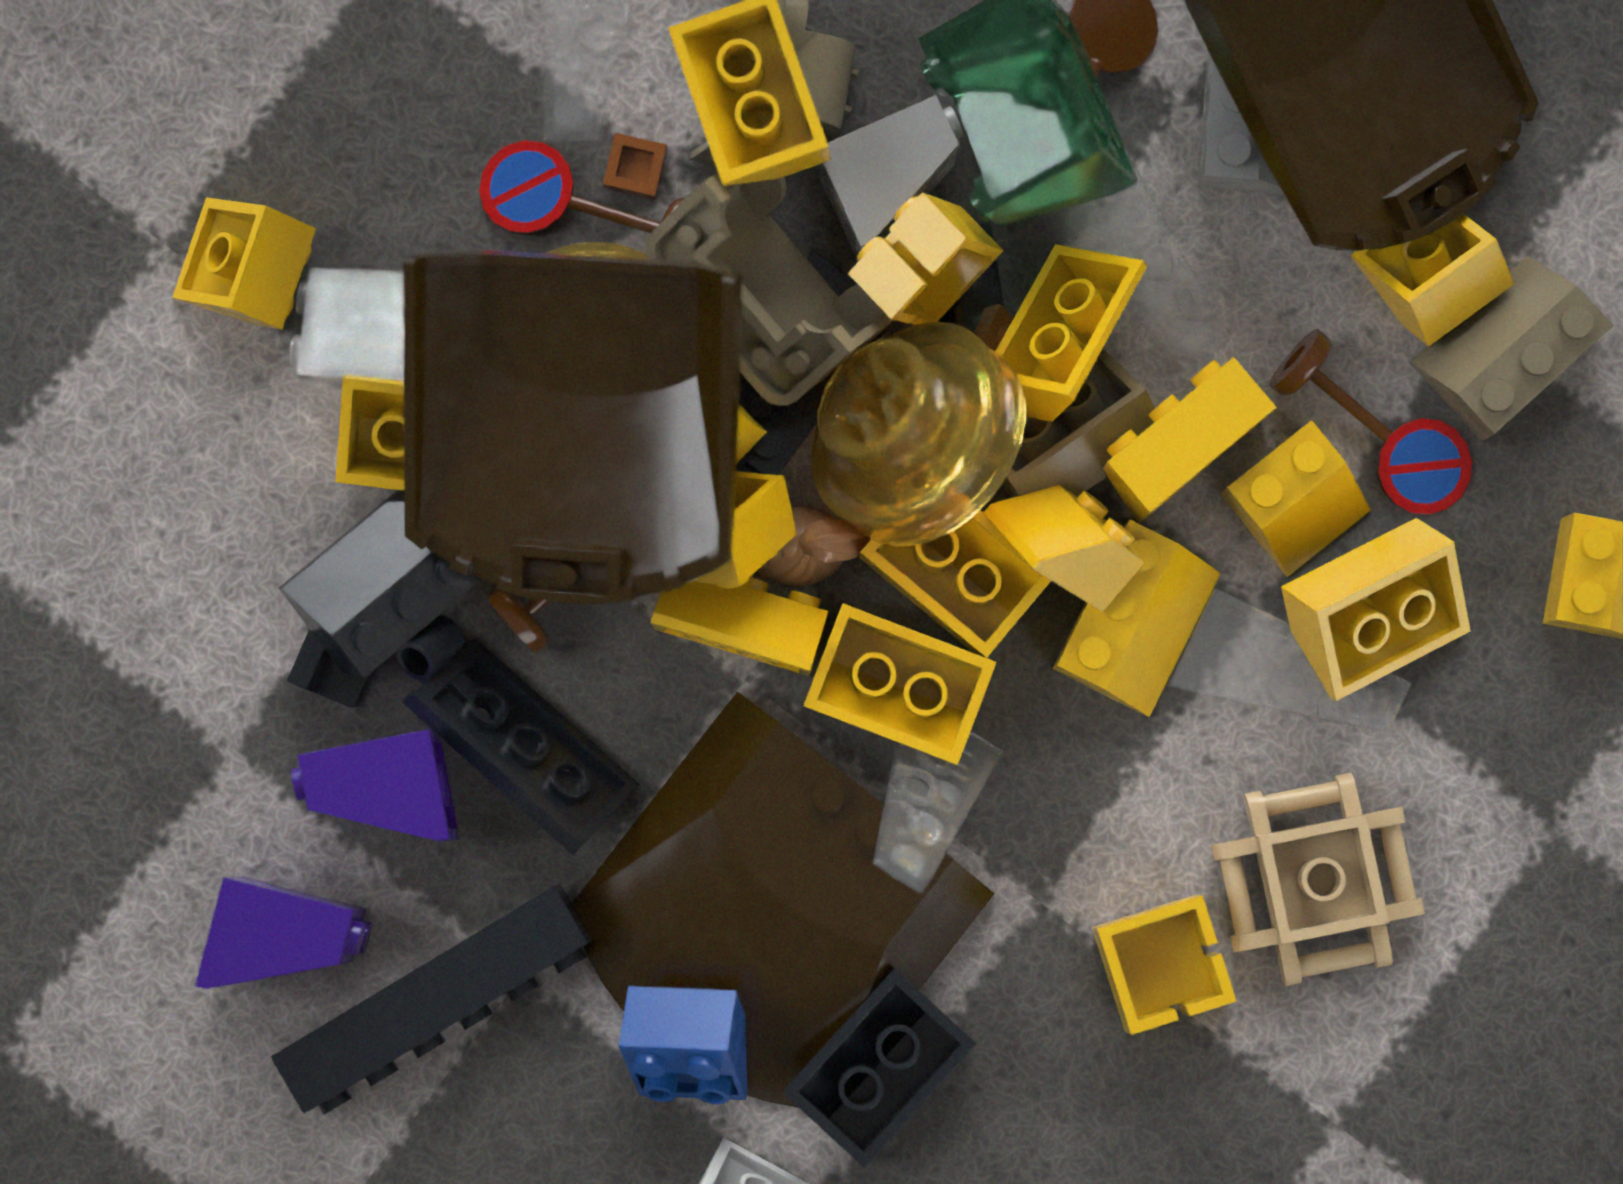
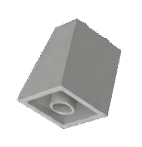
M937 95L828 142L831 160L816 165L817 174L856 260L860 250L869 241L876 237L886 238L891 233L889 228L896 222L894 215L903 203L912 197H919L922 192L929 194L954 166L957 150L960 148L958 138L963 136V132L952 107L949 106L943 109Z

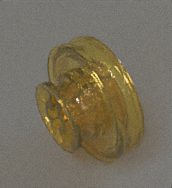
M929 322L918 324L917 326L914 325L891 334L885 339L876 340L857 349L838 366L824 388L817 410L818 423L814 434L811 455L812 473L817 491L824 503L836 515L850 523L866 537L884 545H919L940 538L957 529L991 499L1006 478L1019 451L1025 426L1026 407L1023 388L1016 372L1002 356L989 348L977 335L962 326L952 323Z

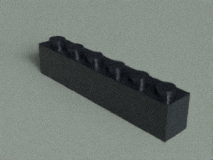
M561 884L555 885L272 1055L270 1058L303 1114L318 1106L322 1114L325 1115L352 1099L347 1088L365 1078L370 1087L397 1072L399 1069L394 1060L405 1053L413 1050L418 1059L446 1042L441 1034L445 1029L460 1022L465 1031L493 1014L488 1006L490 1002L505 993L513 1002L538 987L540 984L535 977L538 973L554 965L559 974L583 960L587 956L582 947L592 942L593 938Z

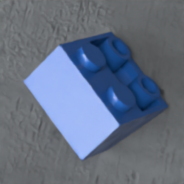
M628 986L618 1047L639 1095L659 1102L672 1101L675 1097L699 1098L701 1101L710 1104H724L729 1100H746V1016L736 990Z

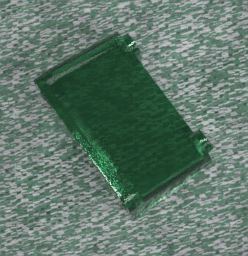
M984 0L918 38L926 58L920 62L922 72L934 90L942 87L953 98L980 168L981 175L974 178L976 190L970 193V199L983 221L987 222L991 219L996 225L1004 226L1117 195L1138 183L1134 167L1083 41L1071 18L1056 0Z

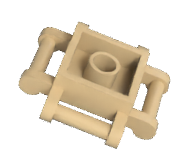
M1351 772L1335 775L1332 782L1263 795L1261 791L1245 793L1244 805L1252 837L1211 845L1214 861L1220 860L1235 935L1230 936L1233 952L1276 945L1279 971L1285 987L1301 984L1303 977L1372 963L1375 968L1392 965L1393 956L1386 923L1425 914L1422 897L1416 898L1401 829V823L1406 822L1402 806L1362 814L1356 783ZM1333 803H1339L1343 816L1341 819L1271 832L1269 816ZM1377 828L1380 830L1395 902L1385 904L1370 830ZM1254 853L1257 855L1272 928L1256 930L1241 856ZM1361 928L1367 929L1368 942L1301 956L1297 955L1295 946L1297 941Z

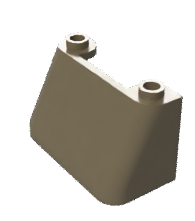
M716 173L704 180L651 232L645 247L647 260L698 262L742 274L740 372L766 401L777 406L789 405L816 386L895 320H891L858 284L850 287L842 295L838 296L772 219L770 214L785 198L787 188L785 177L723 186L719 173Z

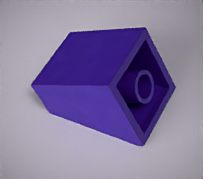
M427 729L297 755L299 768L292 769V782L297 800H305L307 810L436 841L460 840L442 740L433 730Z
M223 877L195 987L210 989L352 962L355 955L365 953L370 939L372 922L364 920L367 908L244 877Z

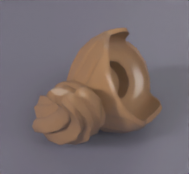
M807 506L791 507L797 535L784 545L775 557L769 559L761 566L755 574L765 580L773 579L785 586H806L828 578L840 568L843 561L857 558L875 528V511H865L849 520H837L830 513L818 508Z

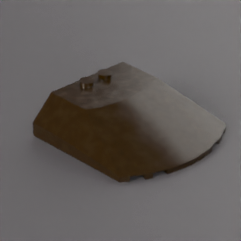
M1184 0L1246 126L1313 246L1346 251L1381 249L1416 240L1456 220L1473 207L1496 183L1494 176L1498 173L1504 162L1514 159L1521 147L1516 141L1521 132L1522 120L1525 122L1532 121L1539 103L1493 0Z
M493 250L416 254L405 258L403 261L405 537L421 550L426 547L449 562L451 570L464 576L470 573L482 580L496 584V589L537 600L569 604L625 602L634 600L639 596L662 591L668 592L713 572L732 559L737 463L742 274L698 262Z
M736 692L578 894L572 905L593 938L592 942L583 946L588 959L603 985L623 1011L625 1009L628 986L736 990L746 1016L747 1096L770 1103L798 1107L782 1091L895 968L913 986L920 990L995 893L785 726L739 692Z

